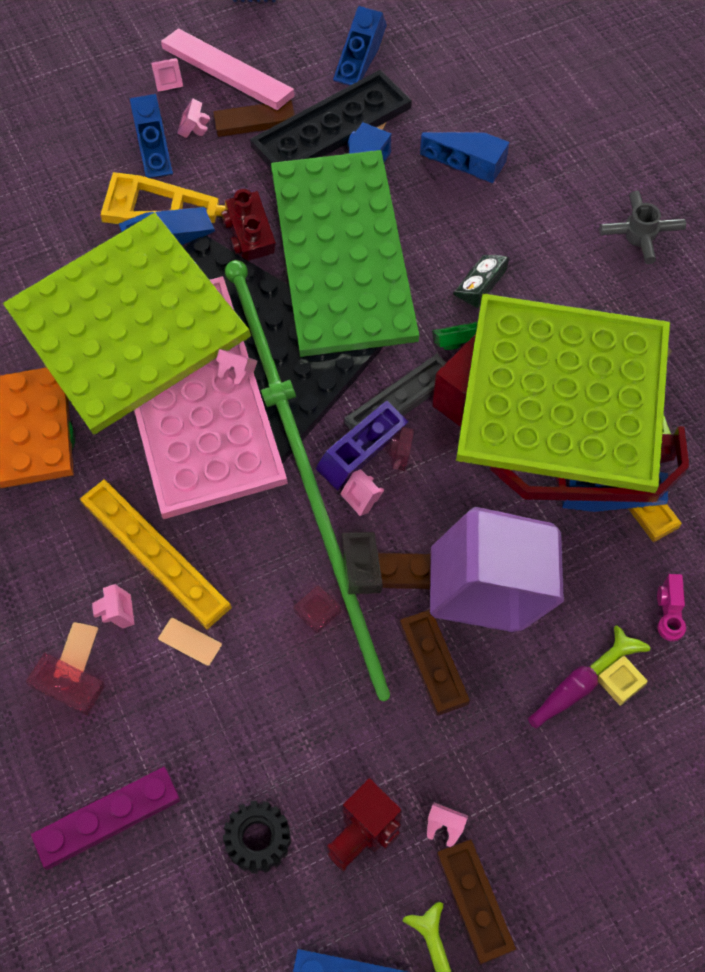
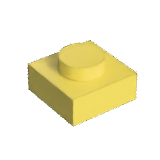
M625 656L621 657L598 676V682L620 706L640 691L648 682Z

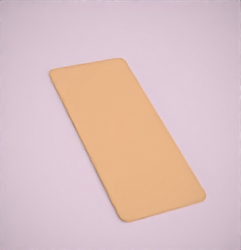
M174 618L169 620L158 637L163 643L207 666L211 664L222 646L221 642Z
M76 622L72 624L54 675L56 679L75 683L81 681L98 627Z

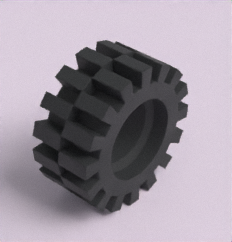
M250 801L251 805L245 807V804L238 806L240 810L237 813L233 811L229 815L230 821L229 823L226 822L224 826L225 835H223V842L230 859L241 870H250L253 874H258V871L266 873L273 866L277 868L281 864V859L283 857L286 858L288 847L291 845L290 829L286 817L281 814L280 809L276 806L273 808L270 806V803L263 801V804H258L257 801ZM253 824L266 825L272 834L269 845L260 851L248 849L243 842L246 829Z

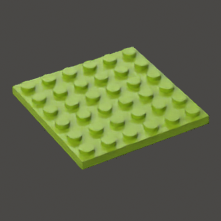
M155 212L3 303L8 313L93 435L216 359L219 349L230 350L251 337L248 327Z
M482 294L456 461L656 493L659 487L670 322Z

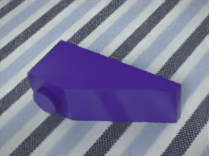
M386 400L331 446L315 469L338 491L347 483L351 474L362 469L408 424V421Z

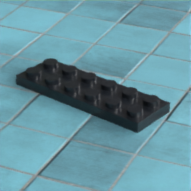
M378 70L251 138V147L270 168L271 163L323 157L347 144L353 131L356 132L362 122L378 127L411 109L412 100L381 70Z

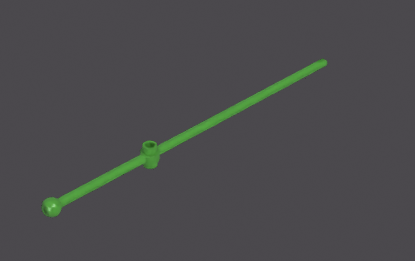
M233 260L225 267V276L235 285L269 383L268 388L261 390L267 407L277 406L372 684L379 700L387 701L390 697V692L289 406L288 400L296 397L290 380L281 383L245 280L248 276L247 266L241 261Z

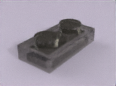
M375 532L342 533L341 545L348 594L381 593L383 584Z

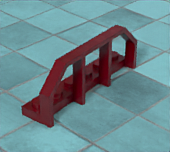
M678 426L674 434H662L660 463L674 461L677 456L678 468L659 485L656 493L620 487H566V479L556 477V487L529 486L509 469L490 467V470L524 500L657 502L685 475L689 468L685 427Z

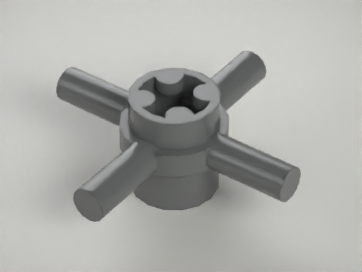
M633 191L629 195L633 211L627 221L600 224L599 233L600 235L626 234L630 244L642 248L645 263L652 264L656 261L652 241L656 239L659 232L685 230L686 220H660L661 212L659 208L650 203H643L641 193Z

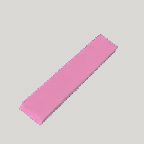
M179 28L161 41L162 49L276 110L280 109L294 97L293 88Z

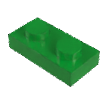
M478 322L432 330L433 341L439 347H443L444 350L458 349L462 343H467L476 334Z

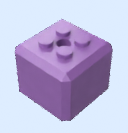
M473 507L431 546L430 614L434 618L514 632L524 630L564 602L561 532L553 523Z

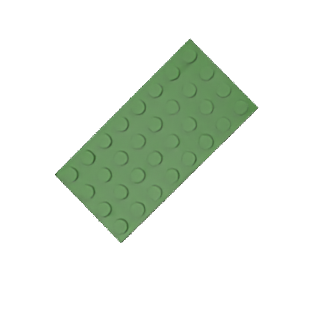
M377 150L271 163L300 357L419 342V331L382 151Z

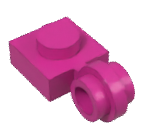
M668 574L662 586L658 587L657 591L658 605L663 606V617L658 622L657 629L660 636L665 640L678 641L686 632V624L682 619V610L685 606L683 576L681 574ZM668 625H672L676 630L670 629Z

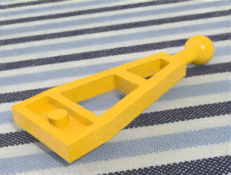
M113 172L100 215L102 222L119 224L143 213L157 212L134 211L139 190L172 198L170 210L182 209L184 202L207 208L206 211L211 223H215L217 216L222 217L221 212L225 211V206L219 205V198L140 175Z

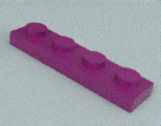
M164 766L32 833L31 837L43 867L49 870L175 805L181 800Z

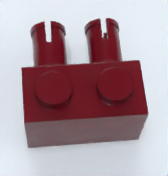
M237 190L234 198L225 200V211L221 212L225 228H231L233 237L230 238L233 252L240 254L242 258L248 261L274 254L276 242L258 191Z
M370 778L343 804V819L348 826L327 845L329 850L327 855L343 872L365 848L371 849L374 853L381 845L387 849L400 835L398 830L401 827L402 809Z

